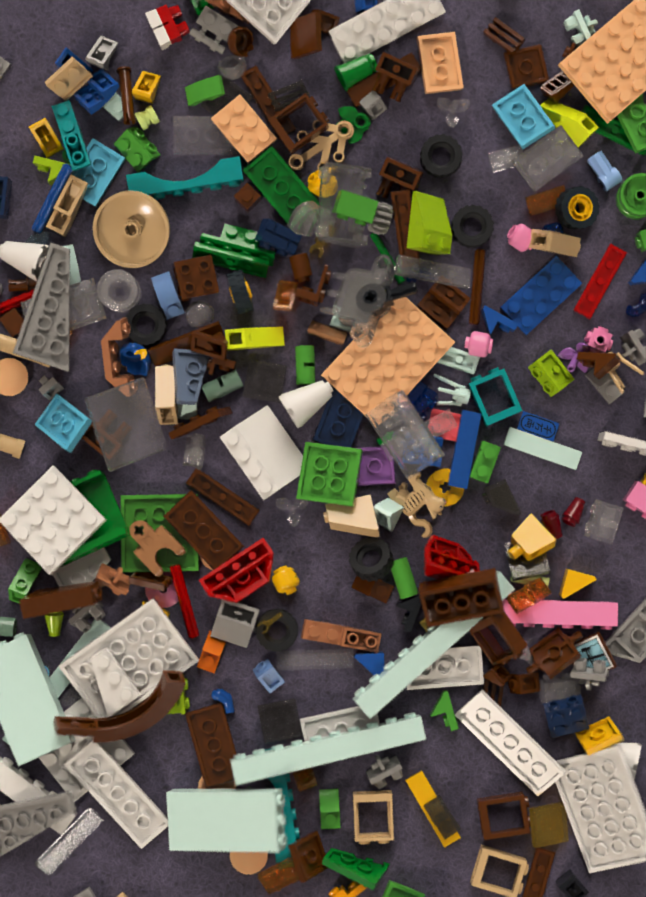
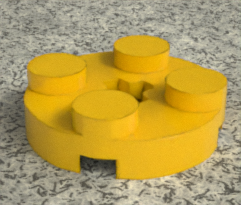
M442 468L433 472L426 482V485L431 487L435 496L446 500L444 507L456 504L464 493V489L449 486L451 490H447L446 493L442 492L440 484L448 483L450 473L448 468Z

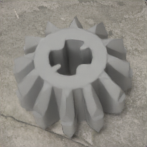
M378 202L373 222L368 224L370 232L378 235H384L388 232L393 214L392 205Z

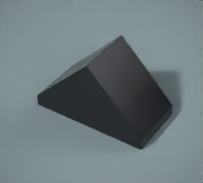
M570 869L555 881L567 897H584L589 893Z

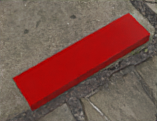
M611 243L609 244L573 311L591 319L627 252Z

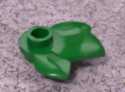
M345 106L339 108L338 111L342 118L339 122L348 121L354 127V134L348 139L349 144L360 141L363 132L370 127V117L365 113H359L354 107ZM358 120H364L365 124L363 126L358 125ZM343 128L341 130L342 134H346L348 132L347 128Z

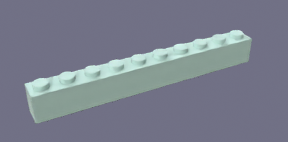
M496 571L503 601L515 588L500 571ZM484 617L428 627V632L423 636L419 635L412 641L413 645L409 649L404 648L398 654L399 658L394 662H388L383 667L384 671L380 675L375 674L365 688H359L354 693L355 697L353 700L371 719Z
M412 712L405 714L404 718L401 719L391 717L385 719L384 723L378 724V721L367 723V727L359 728V726L347 728V732L340 733V730L332 731L326 737L316 735L310 737V740L302 742V739L292 741L291 745L283 746V744L274 745L272 750L264 751V749H257L251 755L245 756V753L234 755V759L230 760L236 785L426 740L421 716Z

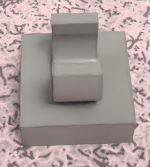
M44 375L39 380L43 386L38 390L49 401L53 399L56 393L58 394L64 389L53 377L49 380Z

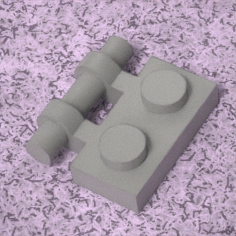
M205 5L196 21L197 24L202 26L201 30L198 31L192 28L189 34L195 37V40L199 43L201 41L208 45L210 50L214 52L216 50L222 54L225 47L219 44L220 41L223 39L227 42L229 33L238 25ZM207 30L217 35L215 40L205 35Z

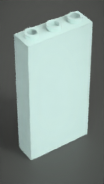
M24 632L13 636L14 640L8 643L6 640L0 642V723L18 766L76 741L74 735H56L53 724L54 717L66 716L32 635L24 634Z
M172 789L166 792L170 851L280 852L287 844V836L284 834L286 817L283 814L285 799L282 789Z

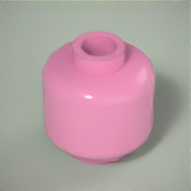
M522 223L513 225L507 234L508 243L520 252H525L528 249L531 250L532 248L528 247L531 241L532 229Z
M473 331L470 337H466L465 348H468L469 355L484 358L487 357L488 353L491 354L494 339L491 338L489 333Z

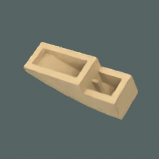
M72 174L70 175L53 207L55 210L46 225L48 229L66 237L84 198L88 186L87 182Z

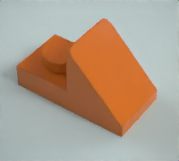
M209 631L197 667L215 674L226 641L210 637L212 631Z

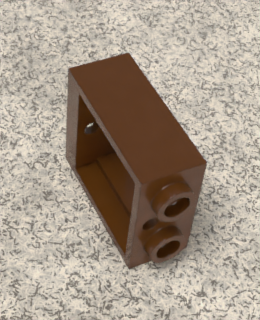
M306 93L268 119L270 125L291 155L329 129L327 124L329 119L324 112L320 113L316 108L318 103L313 96L308 97ZM307 104L321 125L294 144L280 122Z
M505 611L504 613L485 616L469 630L493 666L499 663L504 665L512 657L514 660L524 654L522 650L528 646ZM494 624L510 649L504 651L487 626Z
M522 791L477 798L484 840L530 833L529 827H533L531 815H527L526 809L530 807L528 796H524ZM519 800L523 827L491 832L487 805Z

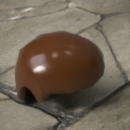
M236 27L229 33L227 39L229 50L234 55L248 57V53L254 49L252 32L247 27Z

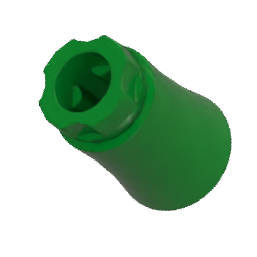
M369 53L350 62L335 66L334 69L343 89L347 91L356 83L376 72L377 62L374 56Z

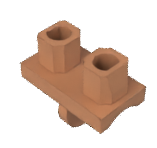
M103 563L100 565L95 581L99 583V587L107 586L118 596L121 594L126 596L130 587V576L122 573L123 568L118 567L115 570Z

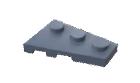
M174 349L172 356L176 404L195 405L210 356L187 349Z

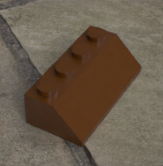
M496 568L419 583V595L427 627L504 613Z

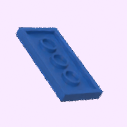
M555 256L500 308L511 320L518 323L517 327L527 335L572 294L582 282Z

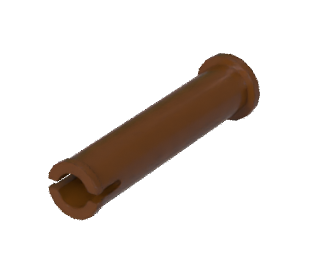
M123 66L117 68L116 72L119 74L123 123L131 125L130 121H132V124L136 123L130 77L132 69Z

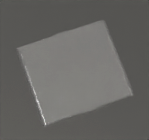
M143 377L85 398L97 441H99L110 472L167 449L156 408H154Z

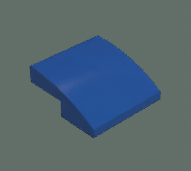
M103 69L92 74L93 77L88 80L89 84L73 94L76 101L91 115L102 108L119 88L118 82Z

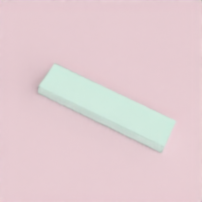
M509 427L503 444L504 446L573 470L577 469L582 455L581 451Z

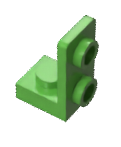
M27 558L24 559L8 588L9 600L19 603L20 599L30 594L29 591L42 569L39 563Z

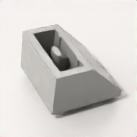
M222 600L210 637L247 648L259 609Z

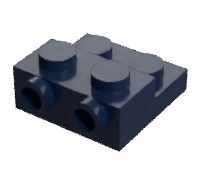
M581 695L543 703L552 738L589 729Z

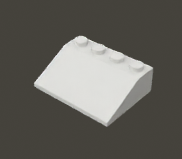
M268 405L220 436L263 500H266L300 476L303 455Z

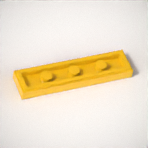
M421 770L405 779L444 848L460 839L458 831L423 771Z

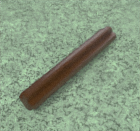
M476 249L474 255L469 324L472 325L480 323L485 250Z

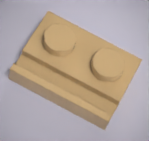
M71 57L45 81V84L59 97H62L64 101H67L93 76L74 57Z

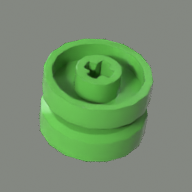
M638 173L628 177L617 190L615 197L616 205L619 211L627 218L636 220L646 217L645 173Z

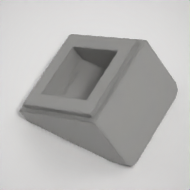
M374 90L360 100L361 106L372 120L387 110L382 98Z

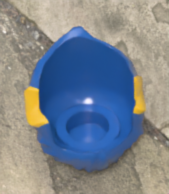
M127 343L121 346V366H126L127 372L133 375L147 376L151 363L147 349L138 343Z

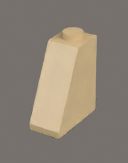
M532 229L528 248L577 257L581 248V238L552 231Z
M170 365L155 366V408L159 425L179 424L174 369Z
M371 495L355 498L354 507L325 504L327 510L323 512L325 523H329L332 530L380 537Z

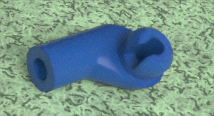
M223 689L212 691V699L224 704L225 713L235 712L230 693Z

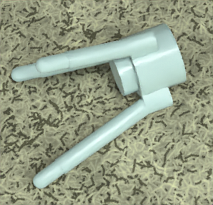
M434 374L435 378L456 387L454 390L438 388L441 392L452 394V399L455 401L422 402L423 405H456L461 407L462 404H468L471 390L465 389L466 386L459 385L440 375Z

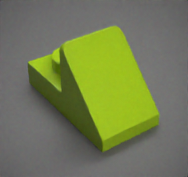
M34 156L33 164L37 167V170L42 172L50 170L48 178L50 186L54 184L63 164H67L39 156Z

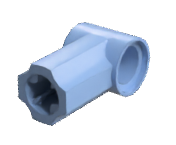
M602 150L587 160L597 175L598 182H601L604 186V191L607 192L623 181L619 171L611 166Z

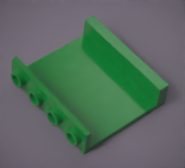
M92 470L87 473L86 477L82 479L75 478L70 482L107 521L60 567L66 566L130 536L129 529L106 475L100 470Z

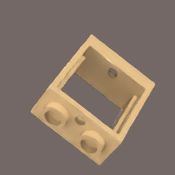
M392 791L353 792L355 842L370 844V841H378L380 844L390 843V840H394ZM387 801L388 832L359 833L358 802Z
M481 844L470 883L472 886L504 896L517 897L522 892L523 883L521 881L523 875H527L529 864H527V860L524 857ZM489 855L519 864L512 890L481 881Z

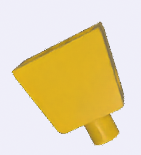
M531 513L512 534L511 543L514 546L507 552L513 560L523 555L528 561H531L554 548L556 539Z

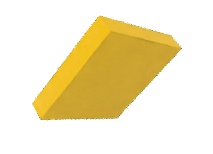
M610 717L590 724L588 730L575 733L588 756L624 740Z

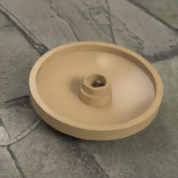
M122 191L106 199L98 208L93 221V236L98 249L109 261L125 268H139L152 263L163 253L170 237V223L164 208L153 197L139 191Z

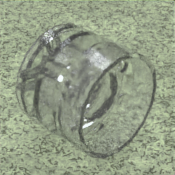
M114 269L106 272L100 278L97 294L100 301L110 310L117 313H127L131 308L133 309L139 304L142 297V289L139 282L130 273ZM117 290H123L124 296L119 295Z

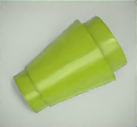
M62 611L45 615L49 636L51 637L60 636L64 616Z

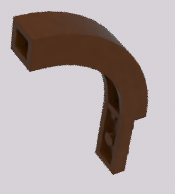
M163 670L158 685L147 699L135 708L116 716L106 718L55 716L53 724L56 735L91 736L93 743H104L122 740L139 734L159 722L174 707L186 684L183 674L180 671Z

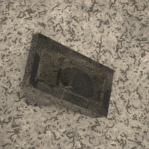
M440 795L423 805L444 839H447L461 829Z

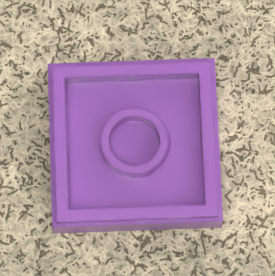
M393 445L358 448L362 449L363 452L357 486L396 484Z

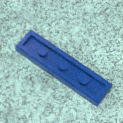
M467 410L461 411L448 486L467 489L481 413Z

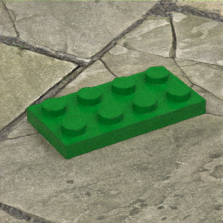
M273 146L243 169L245 175L291 229L321 206L320 202Z

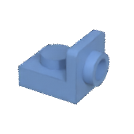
M269 659L258 663L253 669L257 679L269 693H272L285 683Z

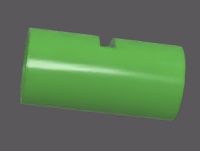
M295 346L296 385L315 383L314 346Z
M407 557L394 560L391 572L400 599L419 594Z

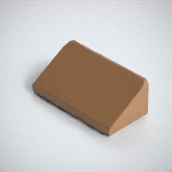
M313 320L307 330V333L339 345H344L347 336L345 331Z

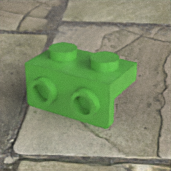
M136 126L126 129L114 143L115 147L138 173L144 170L153 159L160 156L156 146L149 142L144 132Z

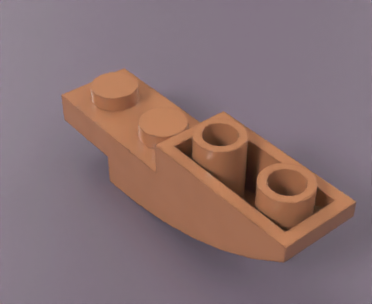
M304 619L301 638L378 653L382 634L323 621Z

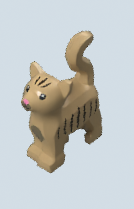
M417 471L408 477L414 491L410 493L407 490V483L403 482L399 486V492L394 488L387 495L390 499L404 507L402 512L409 517L413 525L425 527L422 537L428 538L432 534V526L425 519H417L416 514L426 504L433 519L436 518L437 514L441 516L446 500L435 496L431 487L422 482L420 479L421 473Z

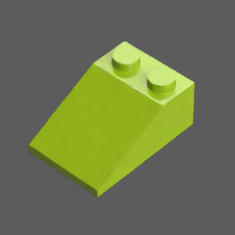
M413 191L407 249L432 255L450 254L452 231L444 199Z

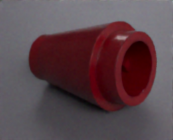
M575 497L562 514V521L572 527L579 524L586 502L581 498Z
M549 510L540 515L542 518L540 521L555 539L563 536L559 514L555 510Z

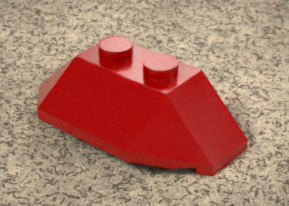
M432 535L424 549L425 576L441 579L480 571L479 563L476 560L473 561L470 554L459 543L436 535Z
M263 537L199 579V582L209 597L238 603L270 581L274 552Z

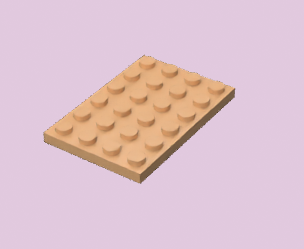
M646 0L632 1L558 64L607 124L646 91Z
M407 297L394 300L395 305L387 307L382 314L375 316L374 318L377 319L375 327L372 329L364 328L321 374L329 384L376 427L386 419L455 343L451 337Z

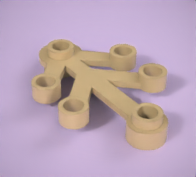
M315 120L313 122L312 126L314 130L316 129L315 125L319 123L318 120ZM341 121L337 125L327 123L329 129L326 131L334 133L328 137L317 136L310 141L318 143L302 155L293 154L290 156V167L296 171L301 170L307 160L322 151L321 161L317 169L320 170L322 165H326L325 172L328 173V161L332 144L338 140L337 152L334 153L333 159L338 164L345 161L344 150L346 140L350 139L354 134L353 125L348 121ZM343 128L348 129V132L346 134L341 133V130ZM304 130L297 133L298 141L301 140L299 139L301 134L308 135L309 133ZM338 154L343 156L341 160H336ZM295 160H300L299 166L294 165Z

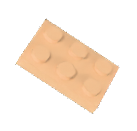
M455 32L418 36L417 45L425 94L462 90L464 87Z
M241 94L211 118V121L247 164L277 140L276 136Z

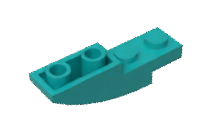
M70 100L51 106L72 170L75 171L91 165L87 147Z

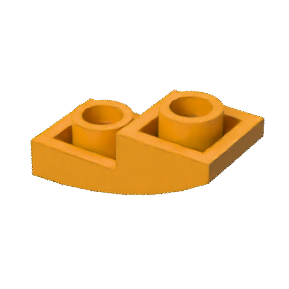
M352 881L348 885V890L343 885L339 888L335 886L328 894L329 897H355L367 887Z

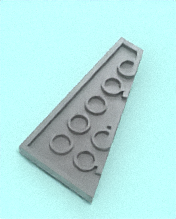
M50 243L13 353L69 372L70 249Z
M71 791L0 805V857L76 811Z

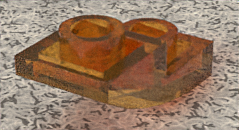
M560 185L525 197L530 216L555 209L556 200L559 198L560 193L565 191V186Z
M540 577L525 584L522 589L509 594L506 600L515 613L518 614L549 596L551 591Z

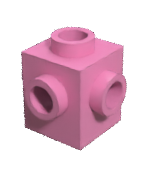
M598 326V328H593L587 332L584 342L588 345L589 352L606 353V350L610 351L613 340L611 338L613 334L608 333V329ZM597 338H603V343H598Z

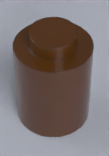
M301 253L289 257L294 280H299V283L310 281L313 273L308 254Z

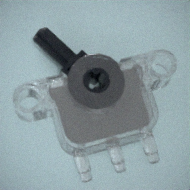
M379 255L374 261L372 270L351 268L345 273L334 272L332 277L341 280L339 290L328 289L326 291L328 296L335 297L333 308L321 307L320 311L327 315L336 316L341 324L352 327L350 331L352 339L359 347L365 348L373 340L379 319L388 313L391 306L395 305L394 300L416 294L418 288L416 283L412 282L390 289L396 268L388 255Z

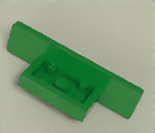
M225 223L220 237L205 233L201 234L200 243L270 260L269 266L274 264L276 253L258 247L259 242L255 240L256 231Z

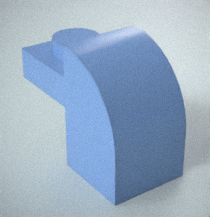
M170 272L152 277L156 295L167 320L184 314L185 312Z

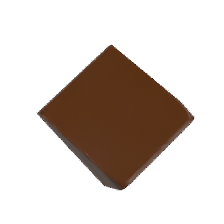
M501 663L492 666L483 675L485 679L501 687L512 677Z

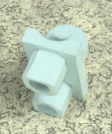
M579 9L574 11L572 16L564 21L567 31L574 28L578 30L579 34L571 37L572 43H577L575 47H579L591 35L596 33L594 26L598 24L597 19L591 21L589 15L583 18Z

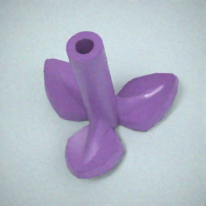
M578 343L576 344L577 351L568 347L558 354V357L571 360L567 367L569 372H574L576 366L584 373L588 371L589 367L583 366L577 360L578 352H589L587 344Z

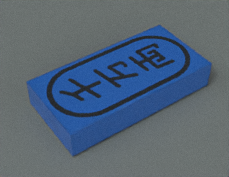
M522 411L517 429L553 442L559 423Z

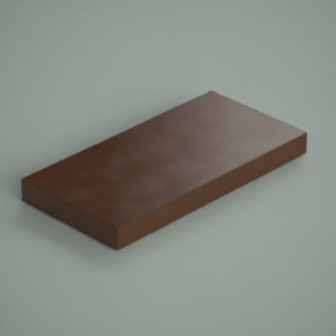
M192 490L163 516L213 570L230 560L244 547Z
M220 702L186 713V720L205 787L209 788L235 780L230 759H234V755H237L223 704Z

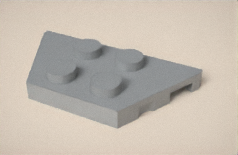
M646 598L605 641L611 655L641 663L646 657Z

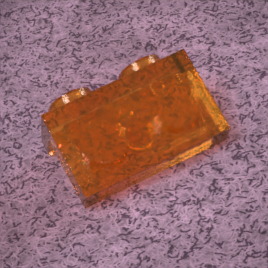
M292 857L257 874L259 881L269 895L300 880Z

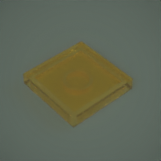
M563 802L529 808L533 847L538 848L569 841L566 810Z

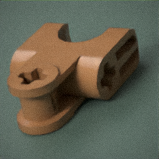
M139 520L130 526V535L139 544L133 552L157 577L163 575V568L157 561V553L161 548H169L180 556L186 553L185 548L163 525L154 530L146 521ZM136 526H143L144 534H137Z

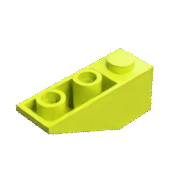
M547 99L540 105L555 127L576 148L585 143L599 128L586 113L559 102L555 104Z
M283 327L225 330V338L228 341L227 351L285 346Z

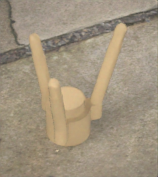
M619 352L616 353L621 362L639 374L644 375L642 370L623 358ZM619 363L608 373L620 393L623 394L625 385L615 371L621 365Z

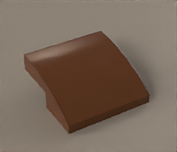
M441 275L417 307L446 331L471 298Z

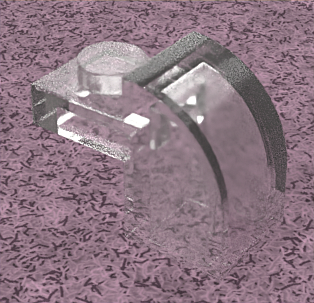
M306 201L294 209L287 226L295 234L311 237L317 223L333 226L335 219L329 214L328 210L321 208L314 201Z

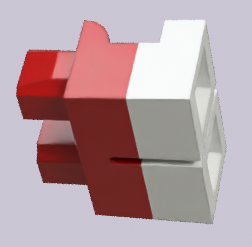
M166 4L145 13L161 50L168 48L169 45L175 42L182 41L181 37L190 32L186 21L177 25L174 22L175 19L183 16L178 5L168 8Z

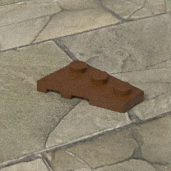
M230 406L220 409L213 407L206 410V415L202 417L199 414L190 418V423L184 424L182 422L173 426L174 430L169 432L171 440L201 428L202 425L205 426L213 423L219 417L233 414Z

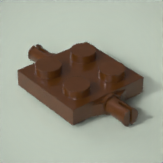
M558 627L528 649L534 659V663L526 668L529 675L540 669L552 679L582 657L574 644L583 637L581 632L578 630L569 637Z

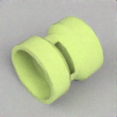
M151 105L146 107L145 111L135 113V117L143 131L148 129L149 125L160 122Z

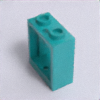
M499 367L488 371L489 375L483 378L481 374L471 378V383L467 384L479 413H481L485 427L522 411L505 369L499 370ZM501 375L513 407L488 417L476 386Z

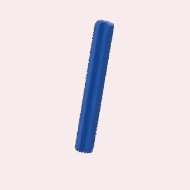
M63 164L32 226L33 231L42 233L54 205L73 172L71 165Z

